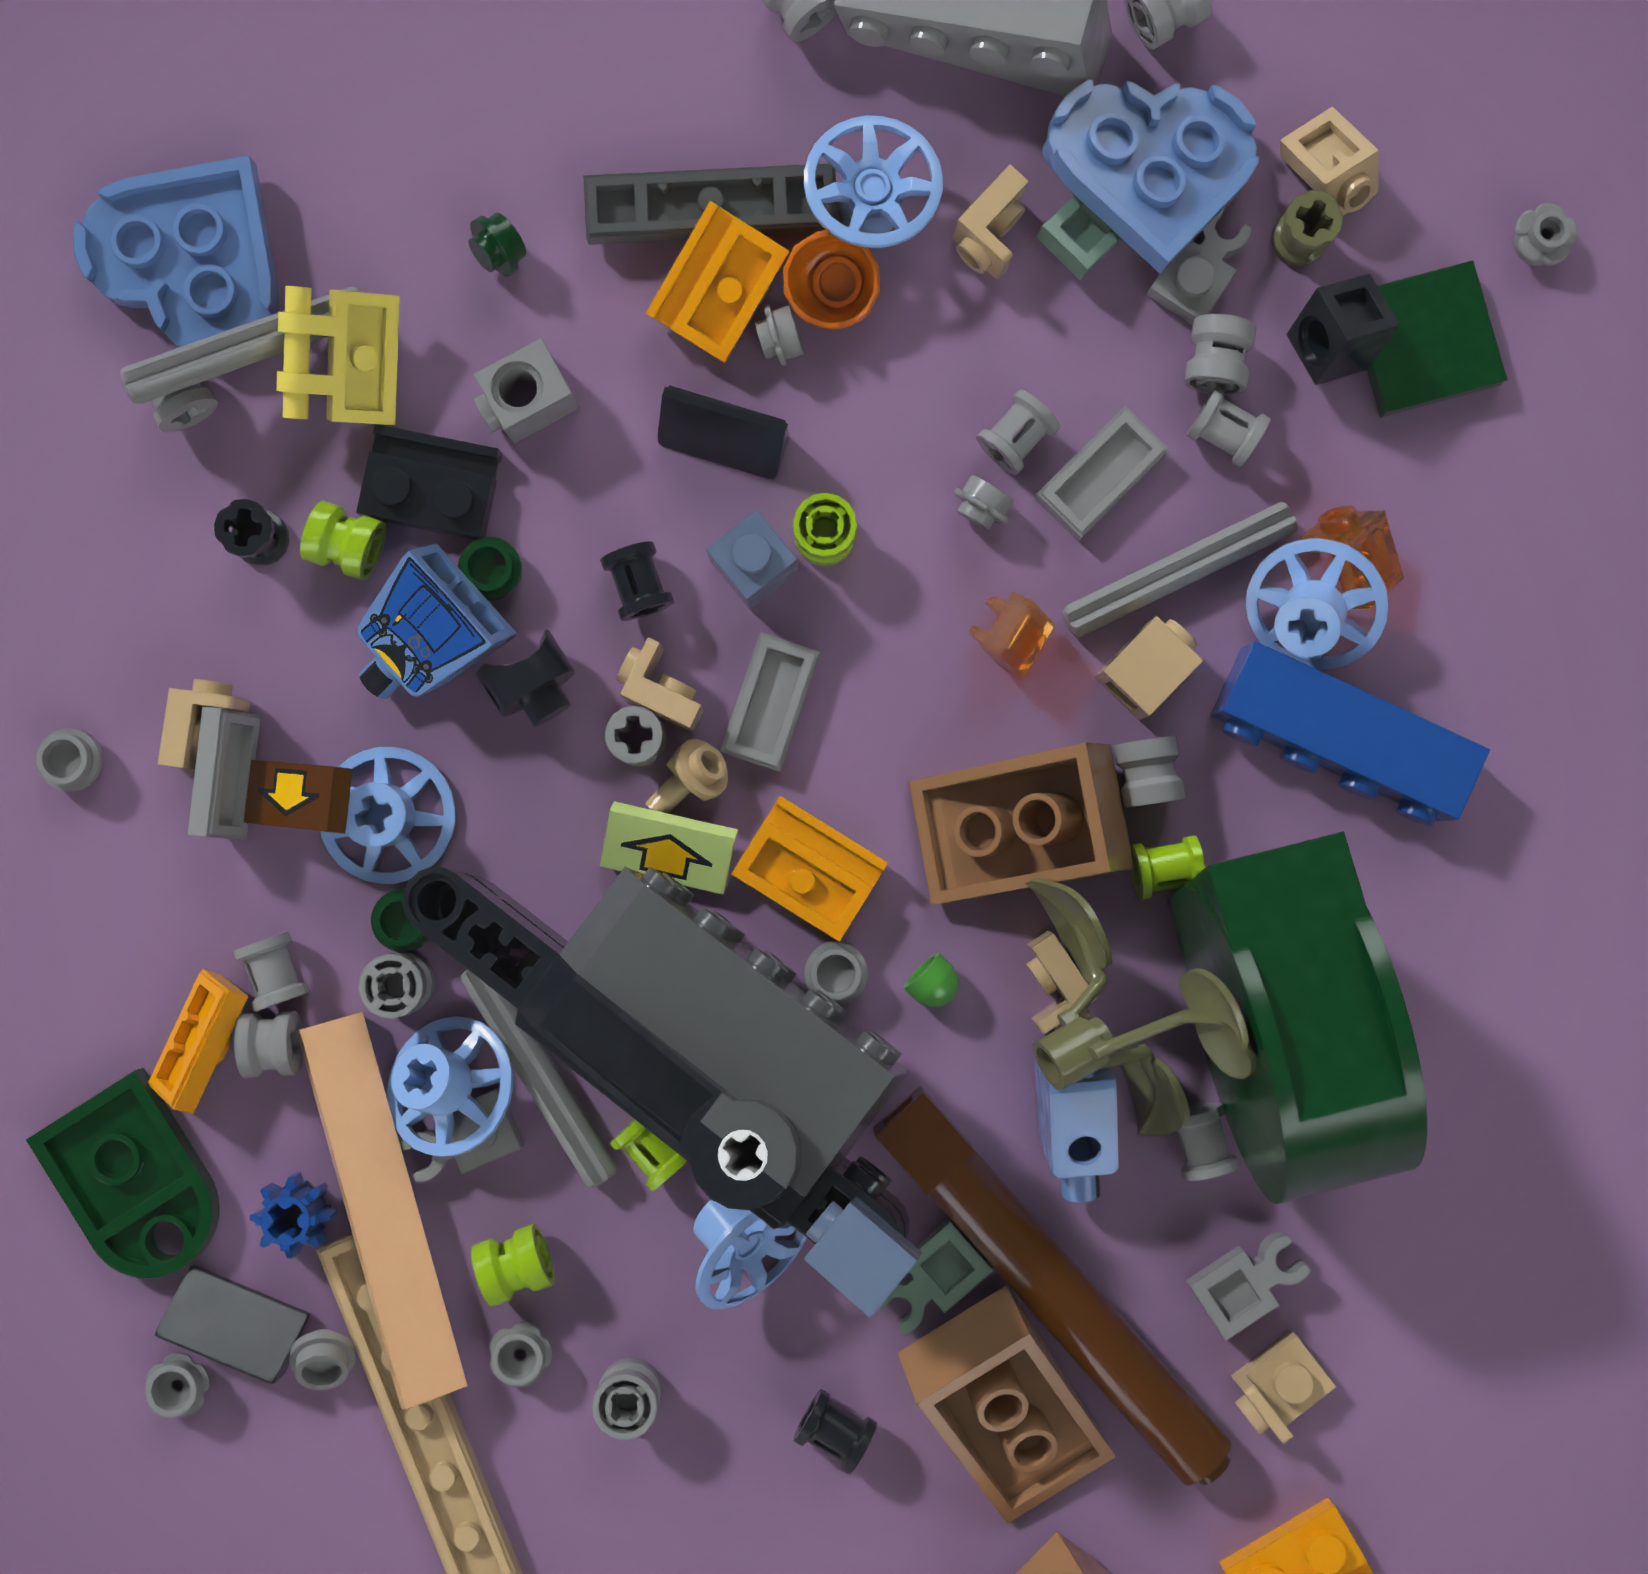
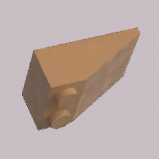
M1084 742L909 781L931 906L1030 889L1025 883L1035 878L1064 883L1135 869L1111 744Z
M1007 1285L897 1352L917 1406L1007 1524L1116 1457L1110 1444L1039 1331Z

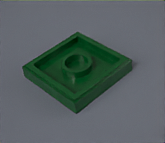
M1473 260L1378 285L1379 290L1401 325L1367 369L1380 418L1497 387L1507 381Z

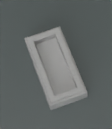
M1124 406L1036 493L1034 498L1079 541L1170 449Z
M760 632L720 749L721 753L781 772L820 656L819 651Z
M202 706L187 835L246 840L248 823H244L251 760H256L260 715Z

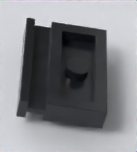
M375 424L372 452L369 451L356 513L360 516L366 515L382 522L473 540L485 537L497 483L496 474L498 464L501 463L502 452L494 447Z

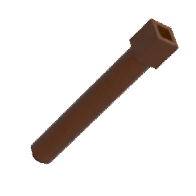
M919 1086L873 1127L877 1140L926 1195L929 1194L1178 1479L1184 1485H1192L1199 1482L1203 1486L1217 1480L1230 1463V1458L1227 1456L1231 1448L1230 1438L973 1148L970 1141L926 1091Z

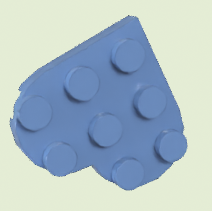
M1094 79L1087 80L1070 90L1056 109L1049 123L1047 139L1042 148L1043 158L1052 167L1064 185L1161 274L1239 194L1259 163V156L1255 157L1257 146L1252 135V131L1256 127L1255 119L1240 99L1216 85H1211L1208 91H1203L1192 87L1179 89L1180 83L1172 84L1154 96L1130 81H1126L1123 87H1117L1110 84L1093 86Z
M249 155L128 177L108 184L96 192L100 198L88 208L82 224L78 220L75 222L73 227V253L83 276L102 295L116 305L129 308H149L155 324L178 347L275 314L278 310V282L257 165Z

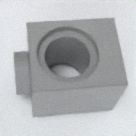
M542 338L529 343L474 373L483 391V394L473 398L481 415L492 433L503 427L514 444L580 408ZM522 382H530L537 385L536 396L528 405L513 407L507 404L508 394L515 385Z

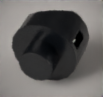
M549 629L544 631L539 643V649L529 658L508 665L484 664L476 672L478 679L503 717L524 710L534 727H537L556 717L571 705L560 686L575 674V670Z

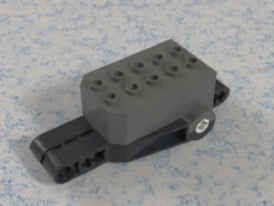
M429 867L418 871L408 881L403 891L402 906L409 922L518 1009L515 1021L516 1026L687 1160L691 1165L696 1183L711 1200L728 1209L750 1210L772 1229L789 1223L816 1244L806 1233L832 1201L836 1202L842 1209H845L857 1196L902 1236L907 1238L910 1219L905 1206L886 1189L891 1179L878 1167L861 1156L853 1162L845 1158L909 1071L896 1062L902 1053L872 1030L869 1032L864 1030L861 1034L844 1022L849 1013L819 990L815 992L811 988L807 993L792 982L797 973L767 950L763 952L757 947L752 952L740 942L745 933L716 911L712 913L705 907H702L700 911L689 903L694 894L665 872L661 874L652 867H649L645 874L624 867L569 942L498 886L484 878L444 867ZM511 948L531 951L524 957L509 956Z

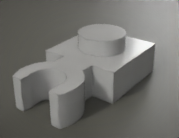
M1224 209L1199 234L1201 245L1199 246L1192 241L1159 274L1147 293L1148 297L1193 325L1195 317L1210 313L1237 271L1222 259H1229L1237 255L1251 234V227L1245 224L1235 238H1221L1217 234L1215 226Z
M500 1087L473 1098L484 1108L488 1115L491 1114L498 1100ZM509 1108L495 1132L482 1144L471 1151L457 1156L439 1157L432 1155L430 1166L423 1167L413 1174L415 1182H424L434 1178L443 1171L448 1160L455 1158L461 1174H464L521 1149L524 1143ZM459 1110L452 1112L455 1129L451 1143L466 1139L481 1126ZM424 1129L415 1132L423 1140L436 1144L435 1131ZM404 1140L400 1143L402 1151L412 1148Z
M1277 1231L1265 1237L1259 1246L1258 1255L1250 1260L1245 1251L1240 1246H1237L1185 1280L1225 1341L1279 1306L1269 1289L1278 1283L1282 1285L1298 1284L1309 1275L1311 1270L1301 1259L1293 1262L1286 1268L1277 1266L1276 1256L1278 1252L1292 1243L1289 1236L1283 1231Z

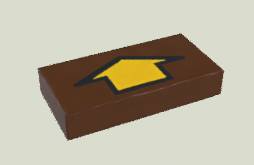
M251 760L244 823L345 834L352 769Z

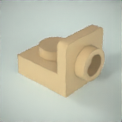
M1333 106L1280 139L1281 158L1313 190L1323 191L1334 197L1343 216L1361 209L1378 192L1379 150Z
M1011 164L962 214L957 221L953 240L958 244L956 251L961 259L977 273L983 274L985 271H988L997 280L1007 271L1013 254L992 233L994 232L999 238H1002L1016 224L1026 210L1020 203L1029 181Z
M648 637L642 650L634 646L630 649L620 668L617 681L625 684L620 695L626 702L638 707H644L654 713L655 716L694 733L704 713L701 704L693 701L697 691L662 674L658 684L650 680L664 649L660 642Z
M193 679L192 691L169 688L158 765L195 770L202 706L249 713L251 701L231 696L233 685L215 681Z
M1048 930L1026 944L1035 956L1034 959L1026 963V966L1047 996L1056 990L1062 996L1031 1018L1042 1034L1049 1032L1053 1028L1057 1030L1062 1027L1057 1015L1071 1008L1089 986L1054 933ZM1087 1008L1080 1017L1087 1019L1090 1016Z
M1291 1329L1231 1375L1232 1379L1244 1393L1243 1396L1235 1401L1236 1405L1259 1435L1270 1427L1283 1445L1294 1437L1286 1426L1336 1388Z

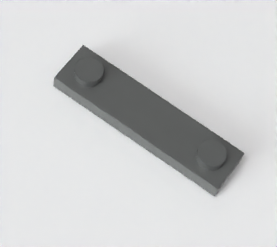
M830 163L818 164L815 173L817 190L836 182V170ZM806 165L583 175L586 239L589 245L688 240L710 201L765 236L814 234L817 231L826 229L815 218L806 200L804 190V169ZM837 202L822 203L829 214L838 221Z

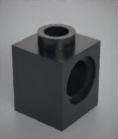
M1366 274L1317 288L1286 335L1315 385L1366 371L1401 325L1371 274Z

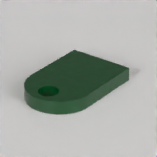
M144 1068L134 1070L27 1138L26 1141L96 1254L108 1266L122 1274L136 1278H157L183 1268L206 1249L218 1225L220 1204L217 1188L211 1175L165 1101L148 1085L150 1077ZM160 1222H171L181 1230L184 1243L178 1255L165 1254L157 1247L154 1233Z

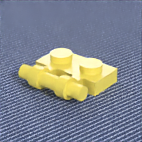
M285 286V312H278V332H284L283 371H277L276 391L283 392L282 417L309 419V394L327 395L326 420L332 422L395 425L400 296L329 290V316L311 314L312 288ZM311 335L328 336L327 374L310 373Z

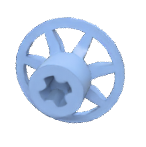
M865 115L836 124L814 144L804 169V190L807 203L813 215L822 227L829 230L832 235L852 245L866 248H883L910 240L932 220L939 206L943 191V175L940 161L934 149L918 131L897 119ZM874 129L893 132L905 138L907 142L895 149L889 158L884 160L879 158L878 143ZM863 130L861 160L855 162L846 152L831 146L843 135ZM917 150L929 167L931 182L916 177L902 178L900 175L904 166ZM823 157L838 170L843 178L841 182H834L817 190L815 173L818 163ZM929 196L923 211L908 223L901 209L902 200L907 197ZM839 202V214L844 225L834 219L822 203Z
M1320 538L1294 541L1270 553L1254 572L1246 596L1248 621L1260 643L1317 670L1334 669L1348 665L1361 658L1373 648L1387 622L1389 607L1386 586L1374 564L1362 553L1347 544ZM1320 551L1334 554L1335 557L1320 580H1311L1306 565L1298 556L1299 553ZM1285 559L1293 587L1288 591L1281 587L1261 586L1267 573L1277 563ZM1346 560L1364 573L1371 587L1354 588L1340 593L1335 588ZM1259 599L1279 607L1274 628L1270 631L1265 626L1260 615ZM1375 600V620L1371 629L1366 633L1352 619L1347 618V611ZM1340 635L1357 643L1354 647L1343 653L1323 656V654L1330 651L1336 645Z
M376 747L359 752L338 766L350 768L353 771L358 766L375 760L374 782L365 783L358 787L351 785L345 834L320 831V834L329 854L348 873L364 881L378 884H396L408 881L418 871L434 866L443 856L453 837L456 824V806L453 792L446 778L425 757L407 749ZM387 758L405 760L417 766L422 772L399 788L392 785ZM430 780L433 781L441 795L443 816L415 810L412 801L422 792ZM413 826H442L441 834L435 847L422 859L414 841L409 836ZM349 836L356 843L367 847L363 866L357 864L346 855L337 839ZM392 845L412 865L405 870L394 873L374 871L384 852V848Z
M459 1016L442 1018L418 1030L398 1053L388 1080L387 1100L396 1131L412 1148L425 1154L439 1157L457 1156L471 1151L482 1144L495 1132L511 1102L514 1070L510 1054L505 1043L490 1027L471 1018ZM455 1029L472 1031L461 1047L454 1052L449 1051L441 1034ZM485 1039L495 1052L499 1068L470 1070L468 1065L478 1056ZM500 1082L498 1100L491 1114L488 1115L484 1108L470 1096L472 1089ZM402 1105L408 1108L405 1113L403 1112ZM459 1110L481 1126L466 1139L451 1143L455 1129L452 1112ZM429 1114L433 1115L436 1144L423 1140L415 1133L411 1126L426 1118Z
M710 1200L698 1214L693 1227L695 1236L709 1250L696 1278L695 1290L698 1299L706 1307L714 1310L735 1307L748 1301L766 1289L788 1268L802 1249L807 1237L797 1230L793 1241L778 1239L775 1236H788L795 1231V1228L787 1223L784 1226L772 1229L750 1210L728 1209ZM765 1255L780 1259L776 1266L766 1274L761 1262ZM746 1271L751 1285L736 1293L741 1287V1272ZM721 1281L716 1294H711L710 1285Z

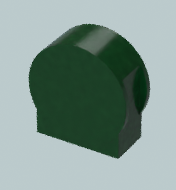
M1344 831L1208 865L1168 898L1167 902L1183 955L1186 972L1194 968L1207 970L1217 976L1227 986L1240 1007L1248 1037L1257 1056L1254 1074L1244 1079H1236L1221 1071L1204 1049L1219 1100L1224 1105L1225 1116L1248 1170L1262 1193L1272 1203L1280 1204L1416 1169L1424 1158L1427 1143V1107L1417 1045L1395 970L1378 928L1367 908Z

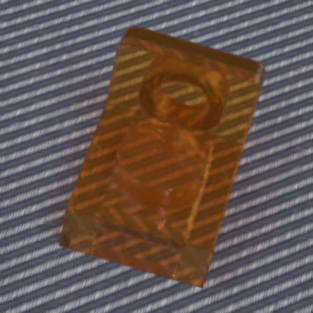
M1354 506L1333 508L1320 515L1318 523L1299 539L1320 538L1334 540L1347 544L1359 551L1374 564L1384 581L1387 593L1404 579L1385 510L1356 511ZM1310 551V552H1303V553H1326V552ZM1346 560L1338 579L1343 592L1354 588L1371 587L1364 573ZM1374 600L1352 609H1370L1376 603Z

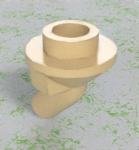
M699 739L687 740L677 748L666 764L673 772V775L645 804L651 810L669 814L690 792L703 802L716 798L726 789L728 783V771L722 754L705 741Z

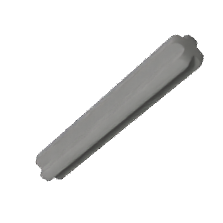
M352 286L342 290L361 292L357 287ZM329 295L311 301V314L329 316ZM278 313L123 367L120 370V378L127 396L134 404L140 405L283 353L284 332H278ZM311 335L310 343L328 336Z
M1279 502L1068 604L1062 611L1064 620L1075 637H1082L1290 536L1298 529L1295 516L1285 502Z
M468 969L464 971L461 975V982L488 1026L505 1043L514 1069L585 1185L593 1188L610 1179L617 1171V1164L547 1049L515 1025L518 1011L515 1006Z

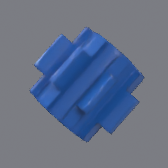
M296 1172L288 1177L283 1188L274 1183L263 1187L260 1192L265 1200L261 1204L265 1208L256 1211L249 1217L250 1221L255 1222V1226L261 1225L264 1236L261 1238L260 1246L264 1248L272 1243L280 1245V1251H285L287 1259H292L300 1253L302 1246L306 1243L315 1248L323 1244L327 1240L326 1234L323 1231L326 1226L323 1223L338 1215V1210L331 1208V1205H326L323 1195L326 1193L328 1185L323 1183L315 1188L307 1186L308 1180H303L301 1172ZM295 1204L303 1213L298 1217L297 1224L293 1226L286 1217L291 1211V1206Z

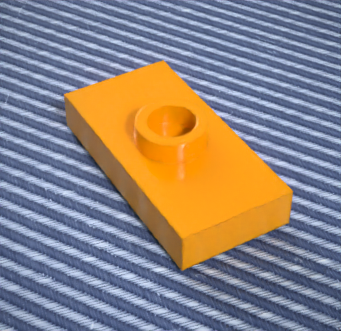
M202 969L148 1081V1085L174 1110L194 1114L216 1065L227 1054L230 1045V1035L248 999L247 994L222 974Z

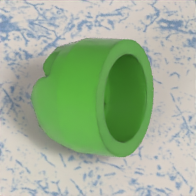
M936 952L916 969L905 982L903 988L922 1005L942 1007L954 1000L959 990V977L953 965L940 952Z

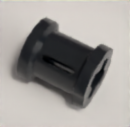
M249 499L232 501L226 508L218 512L214 523L215 537L223 544L225 550L256 566L271 565L280 560L286 553L290 542L289 530L285 522L275 513L265 510L258 502ZM257 524L262 526L260 536H250L248 542L243 540L245 530H255Z
M652 541L640 542L620 548L600 559L604 571H611L623 605L618 610L621 621L642 618L664 610L675 603L671 592H664L652 558L657 553Z
M820 1389L804 1413L794 1434L793 1441L801 1446L809 1442L839 1460L840 1469L850 1475L865 1454L875 1433L877 1422L869 1417H866L864 1420L858 1419L831 1403L829 1393Z

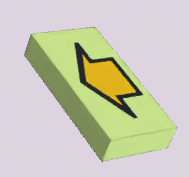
M614 801L609 810L600 867L622 871L624 867L643 874L646 873L649 867H652L661 874L665 872L683 886L724 895L738 829Z

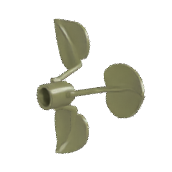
M1038 878L1025 883L1035 893L1049 915L1071 960L1084 979L1090 983L1071 1008L1057 1015L1062 1027L1033 1043V1053L1036 1062L1045 1078L1055 1089L1061 1091L1097 1070L1121 1065L1136 1105L1137 1134L1142 1136H1162L1179 1130L1187 1124L1190 1118V1109L1186 1096L1171 1068L1161 1059L1154 1058L1151 1049L1143 1040L1185 1023L1195 1024L1198 1037L1206 1053L1225 1074L1236 1079H1244L1254 1074L1257 1056L1248 1037L1240 1007L1227 986L1217 976L1204 969L1194 968L1188 970L1178 979L1180 991L1189 1009L1179 1011L1113 1038L1108 1027L1098 1017H1093L1090 1020L1080 1017L1108 982L1104 968L1111 965L1113 960L1104 930L1090 904L1074 889L1060 883Z

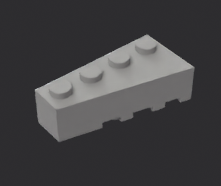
M835 0L834 7L847 35L863 45L890 47L1062 96H1066L1070 90L1087 80L1094 79L1093 86L1099 84L1113 34L1107 0Z

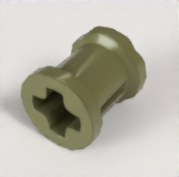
M1311 190L1292 200L1285 214L1280 217L1272 230L1271 242L1273 250L1280 260L1288 265L1301 267L1310 265L1321 257L1327 245L1334 241L1342 229L1343 214L1338 208L1336 199L1326 192ZM1304 222L1311 225L1309 228L1310 236H1307L1306 234L1302 233L1304 230Z

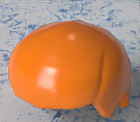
M829 230L817 231L796 244L783 267L784 295L791 308L804 322L816 327L832 330L852 327L853 324L859 323L870 314L880 294V267L869 248L849 244L832 235Z

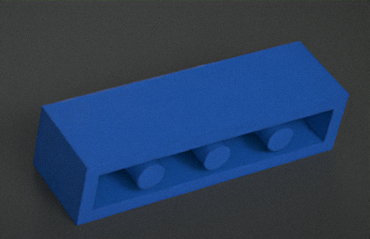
M1256 641L1240 649L1210 714L1211 717L1225 723L1222 732L1231 738L1251 746H1258L1260 740L1283 749L1280 759L1310 773H1316L1318 767H1322L1341 776L1338 785L1344 790L1370 800H1374L1378 793L1399 803L1396 810L1399 815L1429 827L1433 826L1435 820L1449 821L1460 819L1491 750Z

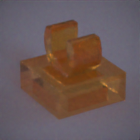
M1012 592L1007 602L999 597H989L985 604L998 615L996 621L989 631L972 625L969 633L981 645L980 647L1003 669L1024 678L1055 624L1033 600L1018 593Z

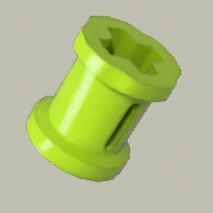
M1196 835L1183 837L1181 843L1145 848L1141 843L1130 845L1135 868L1130 870L1136 895L1140 901L1151 899L1153 892L1182 888L1205 868L1203 852Z
M635 1119L609 1143L615 1151L623 1149L648 1177L645 1185L651 1192L661 1186L687 1162V1160Z

